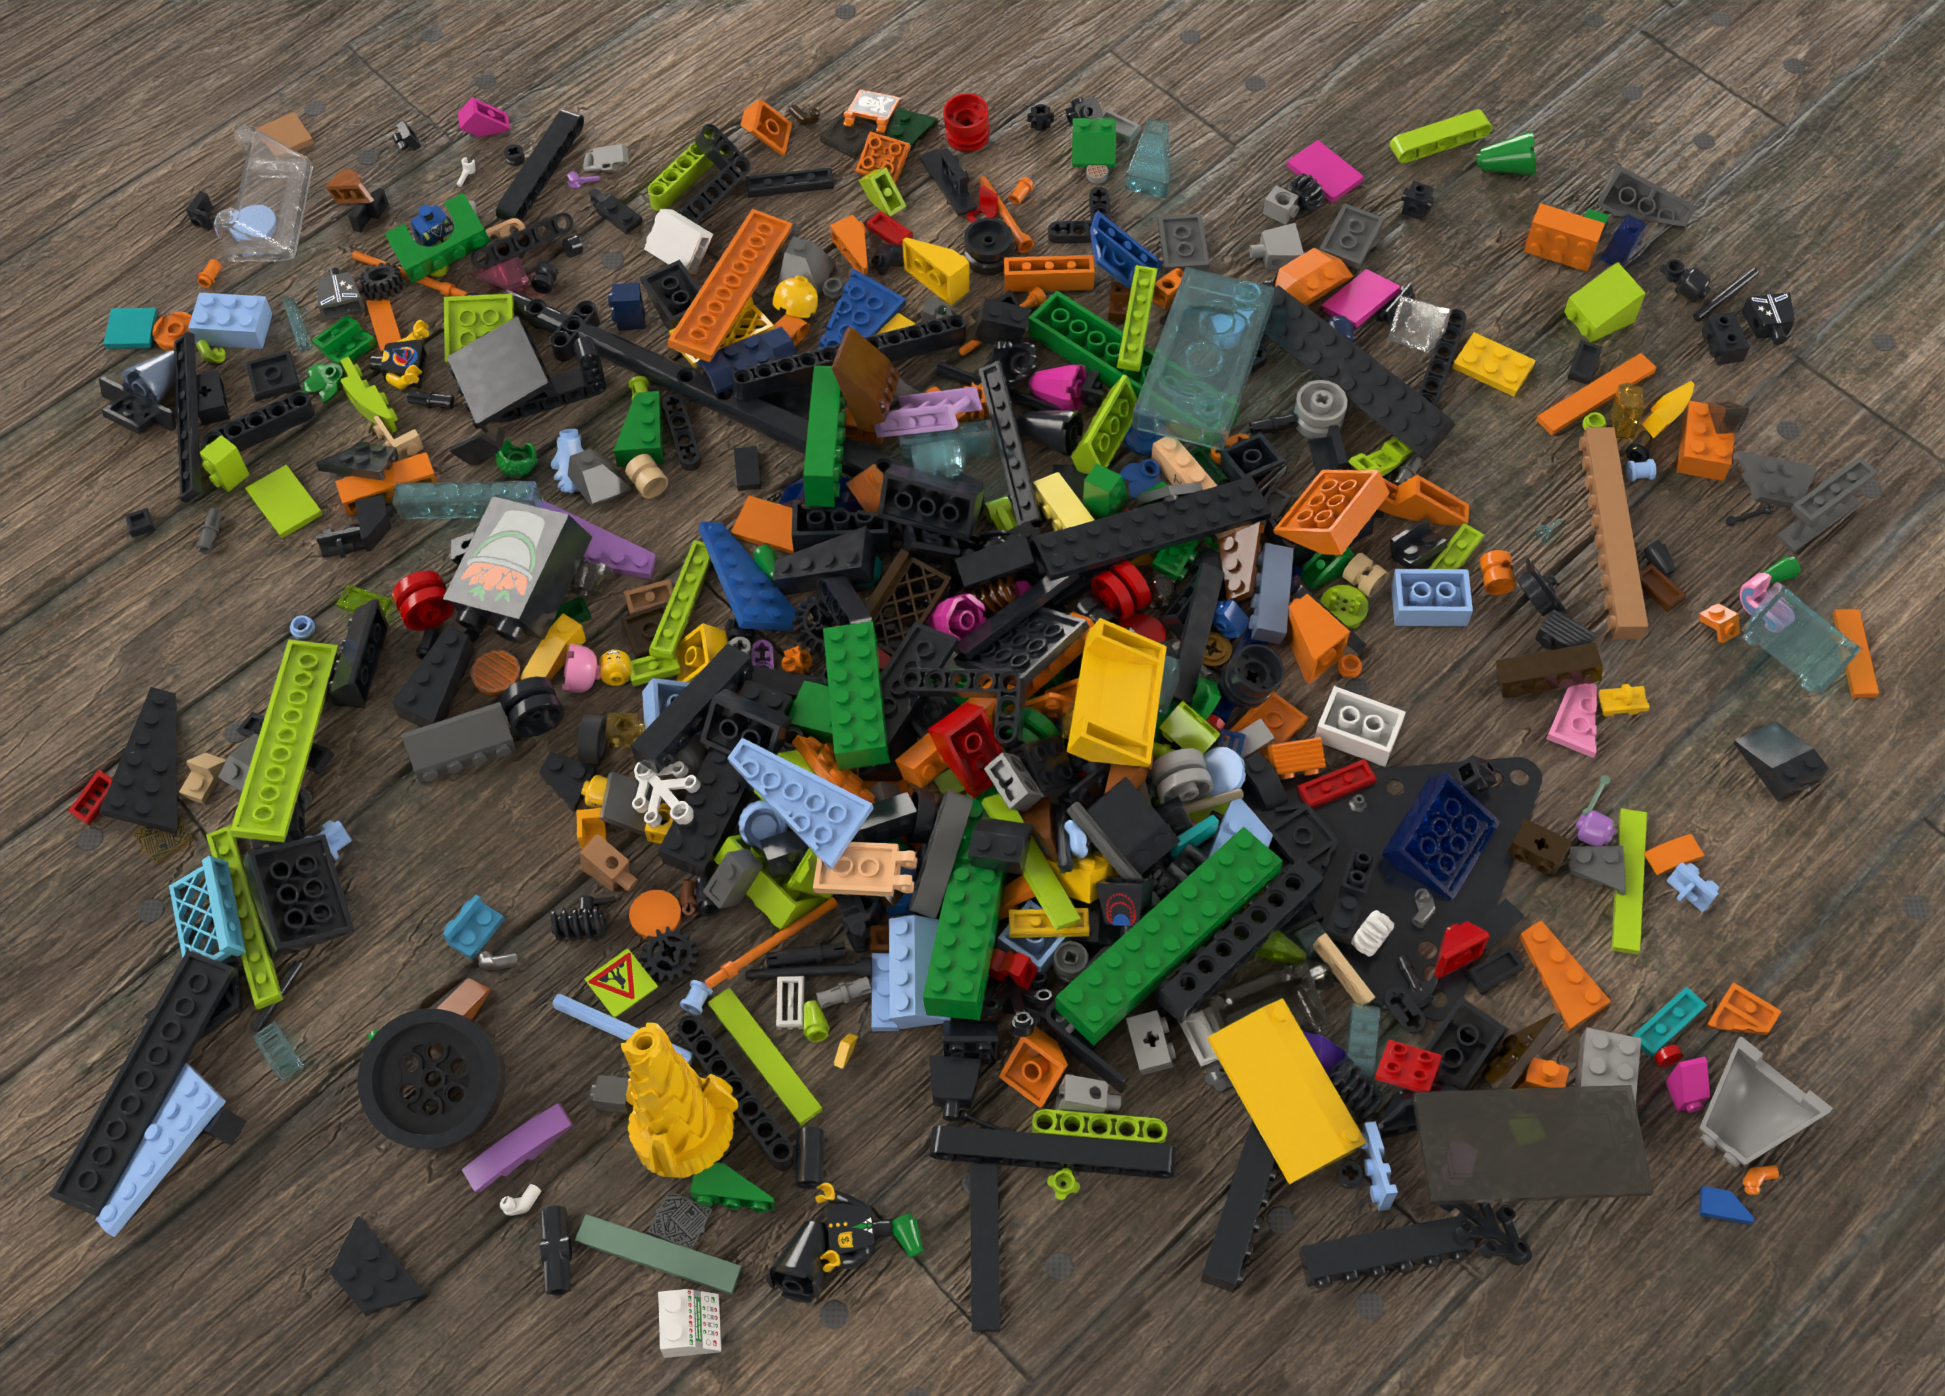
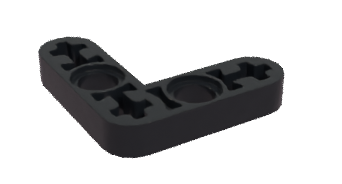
M1103 187L1093 188L1089 194L1090 220L1052 222L1048 226V239L1057 244L1091 243L1090 228L1095 213L1097 211L1106 214L1105 217L1111 221L1108 191ZM1097 197H1101V203L1097 204ZM1076 229H1082L1085 231V233L1078 235L1074 233V231Z

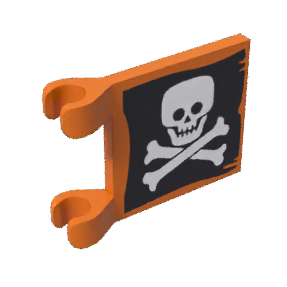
M859 90L848 111L844 112L845 121L843 125L852 127L856 116L876 120L878 124L876 132L885 133L888 122L900 102V97Z

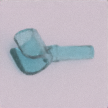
M1557 519L1549 526H1538L1535 536H1538L1539 533H1545L1546 535L1543 536L1542 542H1547L1550 533L1562 524V520Z

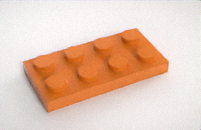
M796 736L792 744L817 776L870 803L876 802L874 800L875 796L865 789L862 785L863 781L850 769L839 770L834 754V745L828 742L826 744L821 743L813 737Z

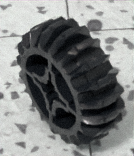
M818 594L816 599L812 596L808 597L807 602H801L800 608L795 610L794 615L796 617L792 620L794 625L792 632L793 634H798L795 639L796 642H803L802 650L808 647L811 649L810 655H813L816 651L819 652V658H822L825 654L823 628H828V626L829 628L835 627L837 623L832 615L829 614L830 612ZM812 614L814 624L811 628H808L807 617Z

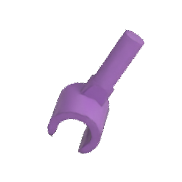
M570 172L567 175L569 178L567 182L573 189L580 188L583 183L599 181V176L579 177L576 172Z

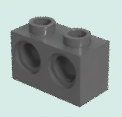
M1002 752L984 768L1011 810L1026 812L1044 796L1018 755Z

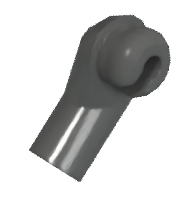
M1425 888L1418 889L1415 893L1419 911L1412 919V922L1418 928H1423L1436 910L1433 897Z

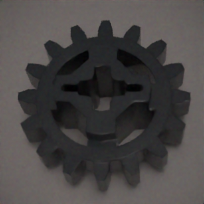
M667 926L665 933H661L657 929V936L655 938L652 936L647 937L650 944L642 945L645 954L641 955V960L646 962L643 967L646 971H650L649 975L652 979L659 976L661 984H663L665 979H669L670 984L673 985L674 978H679L683 982V974H693L690 966L695 967L698 965L695 957L699 956L698 949H693L697 946L695 939L689 941L690 934L688 932L681 935L679 927L676 928L675 932H671L669 926ZM659 945L658 952L653 954L654 950ZM665 949H667L668 952L674 955V963L672 959H669V957L666 956ZM686 954H687L686 961H685L684 964L681 966V965H680V964H681V961H682L683 958L686 957Z

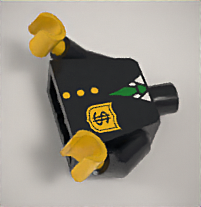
M823 1183L817 1186V1189L823 1190L825 1196H816L818 1203L829 1201V1204H826L830 1250L820 1257V1259H827L829 1263L823 1267V1271L830 1272L834 1267L836 1269H856L868 1260L872 1253L876 1252L875 1238L891 1236L890 1219L873 1221L871 1206H867L865 1202L849 1194L834 1190L833 1186L829 1183Z

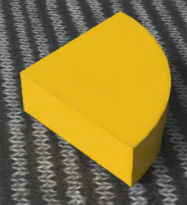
M849 1033L840 1041L834 1066L842 1069L845 1067L854 1050L858 1036Z

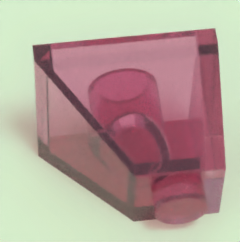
M511 257L494 266L471 274L472 278L504 290L512 289L517 292L525 289L524 284L530 282L519 257Z

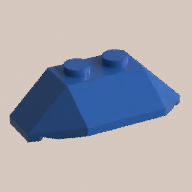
M1097 211L1090 228L1091 247L1095 263L1127 288L1132 287L1135 265L1158 269L1156 279H1158L1162 261Z

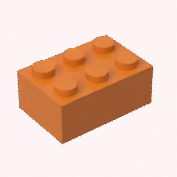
M1540 203L1532 221L1523 252L1588 272L1605 223Z
M1689 401L1682 417L1677 473L1720 481L1725 480L1732 465L1737 409Z

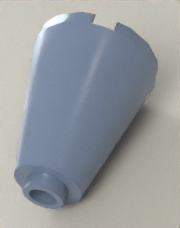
M167 351L124 370L121 374V378L124 377L125 380L122 383L123 387L160 404L175 383L174 351Z

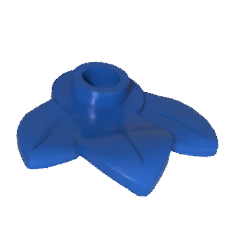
M1153 459L1143 460L1139 464L1129 463L1120 472L1123 480L1130 482L1129 493L1133 499H1137V495L1162 481L1159 477L1160 466Z

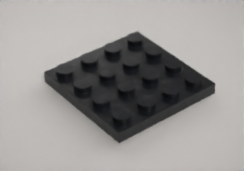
M1040 607L971 660L960 655L953 659L956 666L963 669L1015 671L1024 679L1027 686L1050 663L1063 654L1072 643L1078 640L1089 629L1087 620ZM1011 680L1008 684L1016 686L1017 680Z

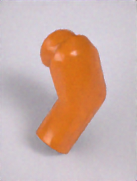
M1770 1165L1750 1168L1743 1179L1744 1191L1748 1195L1759 1194L1760 1185L1764 1180L1778 1179L1779 1171L1777 1166Z

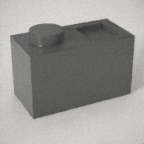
M748 849L728 852L703 892L719 909L739 905L764 865Z

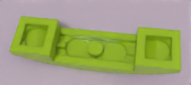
M1395 437L1385 442L1381 450L1368 456L1363 453L1350 458L1348 462L1357 470H1379L1381 475L1384 476L1401 465L1414 451Z

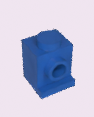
M1234 600L1217 602L1212 621L1214 626L1222 632L1223 636L1227 639L1239 638L1250 619Z

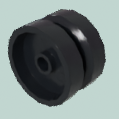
M996 218L978 219L967 227L964 234V256L967 258L969 268L973 272L991 276L1004 271V258L1013 257V234L1011 228L1005 222Z
M535 676L517 681L509 686L501 696L500 703L505 715L508 717L511 729L519 737L529 738L544 734L556 727L563 719V707L559 698L556 697L552 682L546 677Z

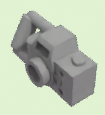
M618 144L593 148V152L585 154L583 169L586 172L602 170L608 173L617 171L619 165L629 164L628 146Z

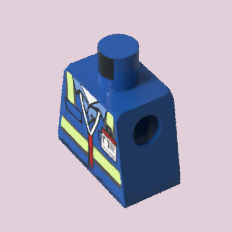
M429 205L421 206L418 211L419 215L411 220L415 242L421 246L432 247L446 241L454 230V224L438 205H433L432 207Z

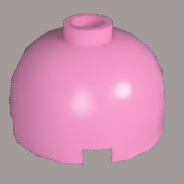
M569 644L564 668V677L566 678L565 684L562 685V692L582 693L588 691L593 686L595 679L600 680V665H597V657L589 648Z

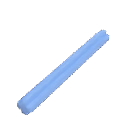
M562 994L556 995L552 1005L556 1010L626 1041L638 1030L634 1026ZM672 1044L675 1051L679 1054L681 1053L691 1066L694 1061L693 1053Z

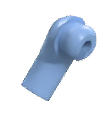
M1069 820L1065 823L1064 829L1070 835V851L1077 858H1084L1088 853L1086 834L1074 820Z

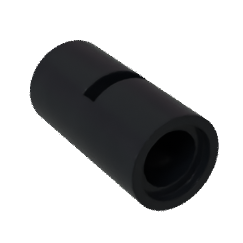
M803 1127L797 1130L795 1186L798 1188L817 1189V1186L823 1184L824 1130L820 1128Z

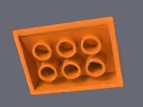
M1321 470L1273 531L1276 535L1318 553L1342 555L1389 495L1388 488L1379 470Z

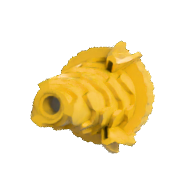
M646 1023V1027L638 1029L625 1043H621L622 1051L632 1070L627 1072L630 1078L628 1079L626 1092L627 1102L634 1106L633 1112L629 1117V1138L641 1163L651 1172L657 1173L661 1177L675 1178L696 1175L704 1169L713 1166L714 1162L719 1161L723 1153L729 1148L730 1140H732L734 1134L735 1117L733 1112L738 1108V1102L731 1095L733 1089L730 1084L712 1074L708 1075L706 1079L699 1077L683 1058L682 1054L675 1051L665 1031L656 1023Z

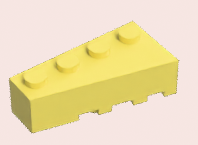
M1059 472L1033 482L1038 505L1053 531L1094 521L1093 517Z

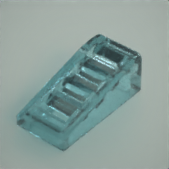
M276 1021L252 1036L271 1069L280 1080L286 1079L304 1066ZM276 1034L278 1035V1036H276L275 1038H273L272 1040H270L269 1042H267L266 1044H264L265 1041H267L268 1039H270V1038L273 1037L274 1035H276Z

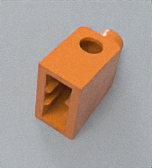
M1534 1057L1512 1085L1511 1095L1562 1109L1569 1068L1552 1060L1546 1061Z

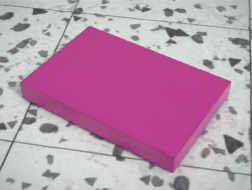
M1319 140L1287 161V167L1295 174H1310L1313 179H1317L1318 184L1322 185L1321 189L1325 192L1324 197L1331 203H1334L1358 186L1364 179L1363 175Z
M1366 269L1323 303L1322 311L1332 317L1345 316L1347 320L1353 323V328L1356 329L1401 292V286Z

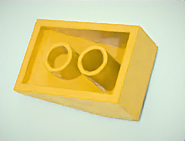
M910 238L903 239L904 270L949 305L954 304L969 292V262L965 256L959 255L953 249Z

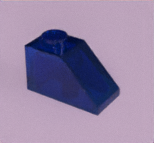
M1628 214L1615 231L1601 260L1611 265L1619 262L1623 267L1642 242L1648 224Z

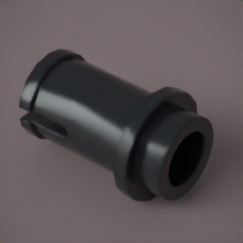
M427 628L424 630L420 646L416 648L417 657L421 660L424 659L439 637V632L435 629Z

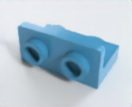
M475 895L471 900L465 902L455 920H451L446 925L443 936L449 946L473 960L505 919L503 915L485 905L481 897Z

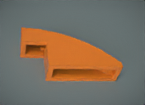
M1415 475L1398 486L1383 478L1389 495L1382 502L1381 506L1378 507V510L1417 522L1427 518L1430 524L1462 526L1463 523L1468 524L1469 504L1423 477Z

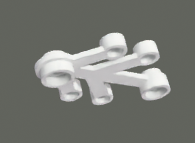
M681 761L664 767L659 774L638 762L634 768V773L639 781V786L632 806L639 813H644L648 810L644 816V821L650 827H657L661 823L662 817L658 811L661 798H663L671 807L670 816L678 824L685 825L690 823L693 819V809L685 801L679 802L670 790L686 789L689 793H694L700 788V781L694 775L684 778L688 774V767ZM673 774L677 779L661 780L658 776ZM651 784L653 791L649 802L646 799V795Z

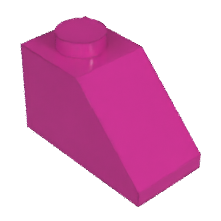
M473 97L458 112L460 129L475 136L491 135L510 130L508 113Z
M1705 1057L1679 1062L1665 1083L1677 1112L1687 1110L1688 1113L1697 1112L1704 1108L1703 1105L1710 1098L1708 1066Z

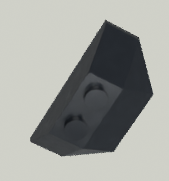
M1433 1083L1428 1095L1403 1089L1394 1095L1377 1127L1381 1139L1478 1118L1483 1110V1105L1478 1100L1447 1083L1441 1085Z

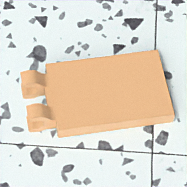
M850 842L832 870L819 857L817 858L813 890L815 893L892 897L894 889L904 893H913L914 882H912V875H900L901 866L907 869H916V852L899 851L898 844Z

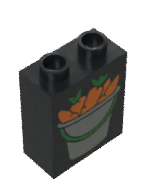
M492 497L443 599L459 612L455 621L473 632L482 633L485 626L490 625L494 626L493 632L510 642L521 643L524 635L544 640L590 544L592 536L569 514Z

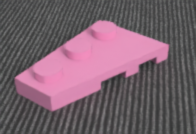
M1585 683L1568 687L1546 739L1592 758L1595 757L1597 685Z

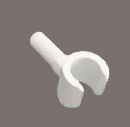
M466 157L462 159L463 171L457 182L458 187H462L468 174L475 173L474 159L471 163H468Z

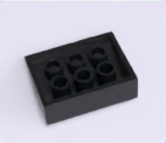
M325 834L247 851L243 864L271 958L299 952L354 932Z

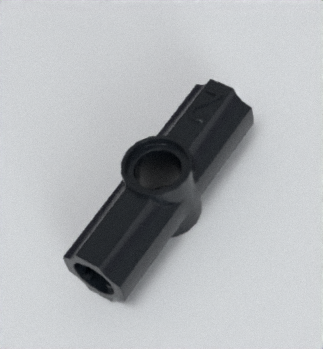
M558 1205L548 1206L542 1210L543 1239L540 1240L541 1260L545 1270L546 1294L555 1296L571 1292L570 1261H572L571 1238L568 1236V1213L566 1207Z

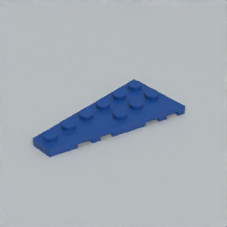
M853 268L850 273V279L843 289L842 297L838 300L827 324L825 335L822 336L819 342L820 346L818 349L841 344L847 327L854 328L863 337L876 335L906 305V298Z

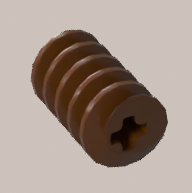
M1007 575V583L1002 577L998 578V586L994 581L989 582L990 590L985 584L981 585V593L977 588L972 589V595L984 604L985 611H982L983 617L991 615L993 611H1000L1019 597L1018 588L1009 575Z

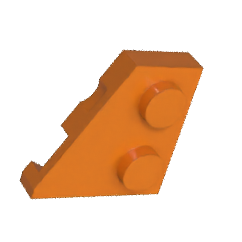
M1733 982L1706 1027L1709 1029L1767 1035L1782 1011Z

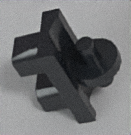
M356 524L346 525L343 530L338 531L332 529L323 530L322 534L316 535L323 558L340 555V558L343 559L347 558L346 553L366 549L361 539L360 527Z

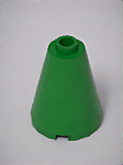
M1526 132L1481 148L1480 153L1476 154L1477 167H1481L1482 171L1527 176L1536 175L1533 132Z

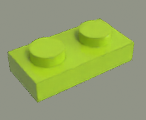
M676 654L673 660L647 656L630 661L632 669L630 677L633 687L649 683L652 678L664 679L681 674Z

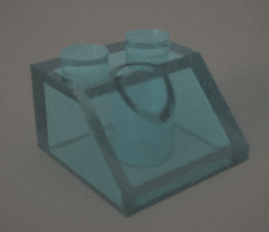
M959 439L911 446L915 470L934 475L945 473V476H956L960 474L959 471L966 470L967 447Z

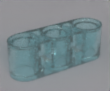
M1353 1003L1350 1014L1346 1058H1351L1354 1061L1353 1066H1358L1361 1069L1360 1074H1366L1368 1081H1372L1375 1070L1380 1007Z

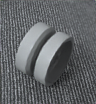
M1325 380L1311 381L1302 386L1297 393L1294 409L1298 419L1295 422L1298 423L1296 429L1303 436L1310 439L1327 437L1329 426L1338 425L1339 430H1341L1348 400L1345 392L1337 384Z
M1193 748L1180 749L1163 755L1154 761L1152 769L1149 770L1152 782L1157 787L1156 793L1161 804L1177 796L1180 797L1183 804L1205 798L1213 790L1214 784L1210 773L1206 770L1203 754Z

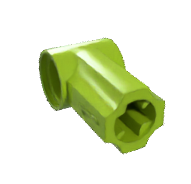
M1007 496L983 504L989 523H993L996 530L1008 531L1018 526Z

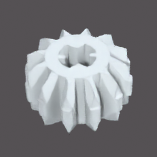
M1377 910L1373 911L1353 936L1352 945L1368 957L1374 955L1393 930L1394 923L1385 914H1381Z

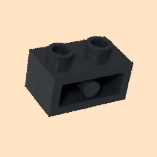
M1730 312L1708 316L1705 325L1702 327V336L1707 340L1710 354L1714 357L1717 365L1743 362L1750 346L1735 313Z

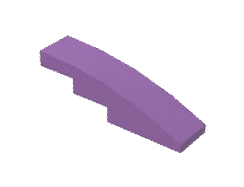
M557 1103L499 1140L465 1166L462 1171L473 1190L480 1193L501 1175L507 1176L525 1160L536 1158L574 1125L562 1106Z

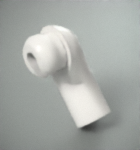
M529 1184L522 1197H504L500 1202V1208L509 1216L526 1213L531 1209L541 1190L537 1186Z

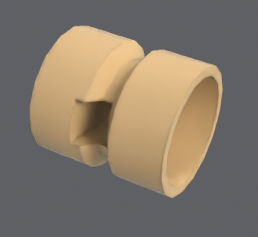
M642 454L633 458L626 466V475L646 499L655 498L668 486V478L648 454Z
M1359 553L1346 566L1342 577L1353 586L1358 584V589L1370 598L1382 588L1389 573L1379 565L1373 566V561L1369 557Z

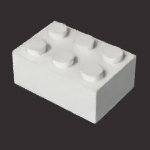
M1334 686L1317 726L1315 738L1321 737L1322 744L1385 767L1406 712Z

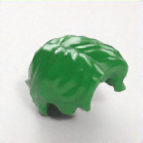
M508 439L503 442L502 450L495 453L497 466L505 476L510 478H522L529 474L538 463L535 447L531 442L526 443L524 447H516Z

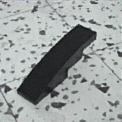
M251 712L236 731L247 739L253 734L259 735L265 716ZM313 743L306 769L320 774L335 756L334 753L328 748Z

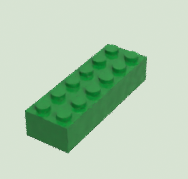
M814 366L803 474L806 506L835 507V497H840V483L837 482L842 478V464L838 463H841V460H843L844 449L840 445H842V442H845V428L842 427H844L847 420V411L843 410V408L848 406L831 369L832 366Z
M873 621L823 628L834 754L839 770L890 763L878 644Z

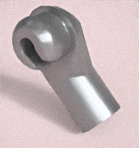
M485 951L478 956V965L483 970H496L517 966V956L515 953L492 957L491 952Z

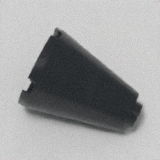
M1075 409L1024 411L1017 418L1020 434L1067 456H1071L1079 443H1076L1078 436H1082L1084 422L1082 413H1078L1079 411Z
M816 1219L803 1222L768 1271L767 1283L773 1290L775 1286L783 1290L781 1293L783 1297L804 1303L811 1302L814 1297H816V1300L819 1299L823 1285V1267L826 1259H820V1257L827 1252L829 1237L828 1229L823 1222Z

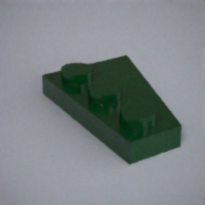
M898 108L884 136L910 143V152L912 146L918 140H922L930 128H935L938 125V118Z

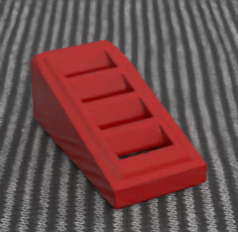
M98 769L68 812L87 825H90L100 814V808L113 777ZM105 783L108 784L106 789L102 787ZM100 791L103 794L98 797L95 793ZM90 799L96 801L94 806L88 802ZM84 806L90 811L86 814L80 809Z

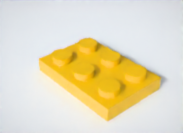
M1473 332L1456 358L1452 368L1515 397L1536 360Z

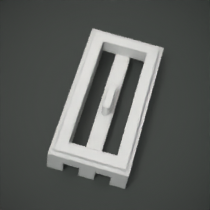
M804 976L777 977V1030H782V1028L792 1030L793 1027L804 1029ZM783 983H788L787 1021H783ZM794 983H798V1020H793Z

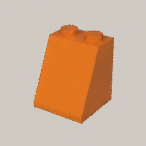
M1306 594L1301 599L1297 598L1290 604L1287 634L1285 636L1305 681L1310 685L1344 656L1350 631L1310 595Z

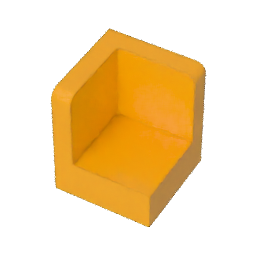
M602 808L577 810V839L581 849H584L596 834L606 840V822L599 820Z

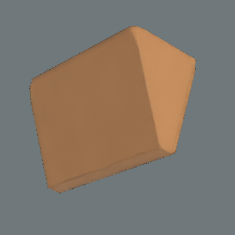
M671 579L623 591L630 615L665 602L668 604L673 592Z

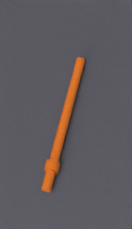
M356 250L352 253L353 259L371 266H379V263H383V265L388 263ZM396 266L400 270L401 277L409 279L404 268ZM426 276L416 281L419 284L441 291L442 295L448 297L464 296L469 293L456 288L454 284L449 282L442 283Z
M833 897L735 961H728L720 967L721 970L707 978L705 984L711 989L725 979H732L738 975L740 969L837 907V901Z

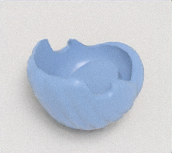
M762 800L749 804L742 811L738 822L739 831L744 842L761 850L760 840L786 832L788 824L766 801Z

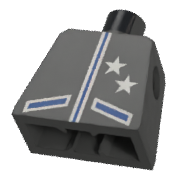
M331 268L328 271L327 277L318 280V308L324 321L366 311L361 295L349 272L342 273L339 268Z

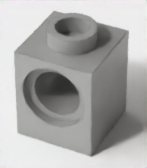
M1276 185L1265 198L1263 214L1286 225L1290 218H1295L1299 211V206L1297 205L1299 196Z

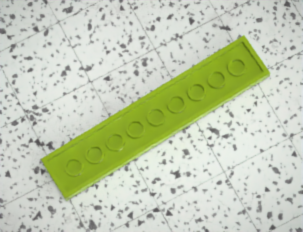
M288 639L231 826V837L285 843L338 656V645Z

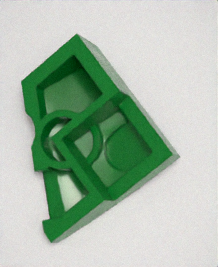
M1200 675L1198 677L1193 702L1189 707L1204 720L1210 716L1221 698L1217 683Z

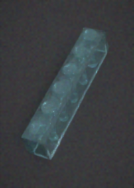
M536 481L396 483L393 505L400 519L482 518L492 497L541 508L542 496Z

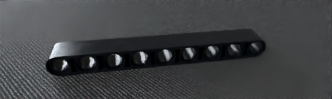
M935 1126L932 1128L929 1155L934 1159L946 1161L997 1163V1165L1053 1170L1068 1168L1071 1171L1167 1179L1175 1176L1176 1148L1172 1145Z

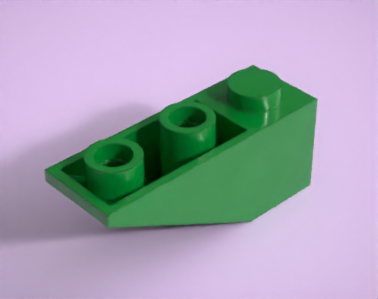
M714 1162L713 1166L693 1176L690 1193L693 1201H696L698 1205L711 1207L713 1203L722 1204L725 1208L731 1210L747 1207L757 1213H767L768 1210L775 1211L776 1209L773 1197L723 1163Z

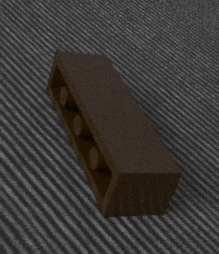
M1595 642L1496 660V677L1502 698L1519 697L1535 692L1542 693L1546 690L1568 688L1585 683L1591 684L1602 680L1603 664Z

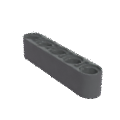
M951 790L946 791L910 900L909 910L931 918L937 916L971 810L973 798Z

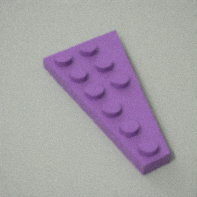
M530 495L527 505L569 514L592 536L578 568L646 579L652 578L657 561L656 554Z

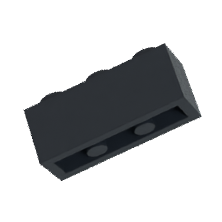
M1198 571L1162 617V620L1178 639L1182 637ZM1224 576L1217 602L1224 601L1226 598Z

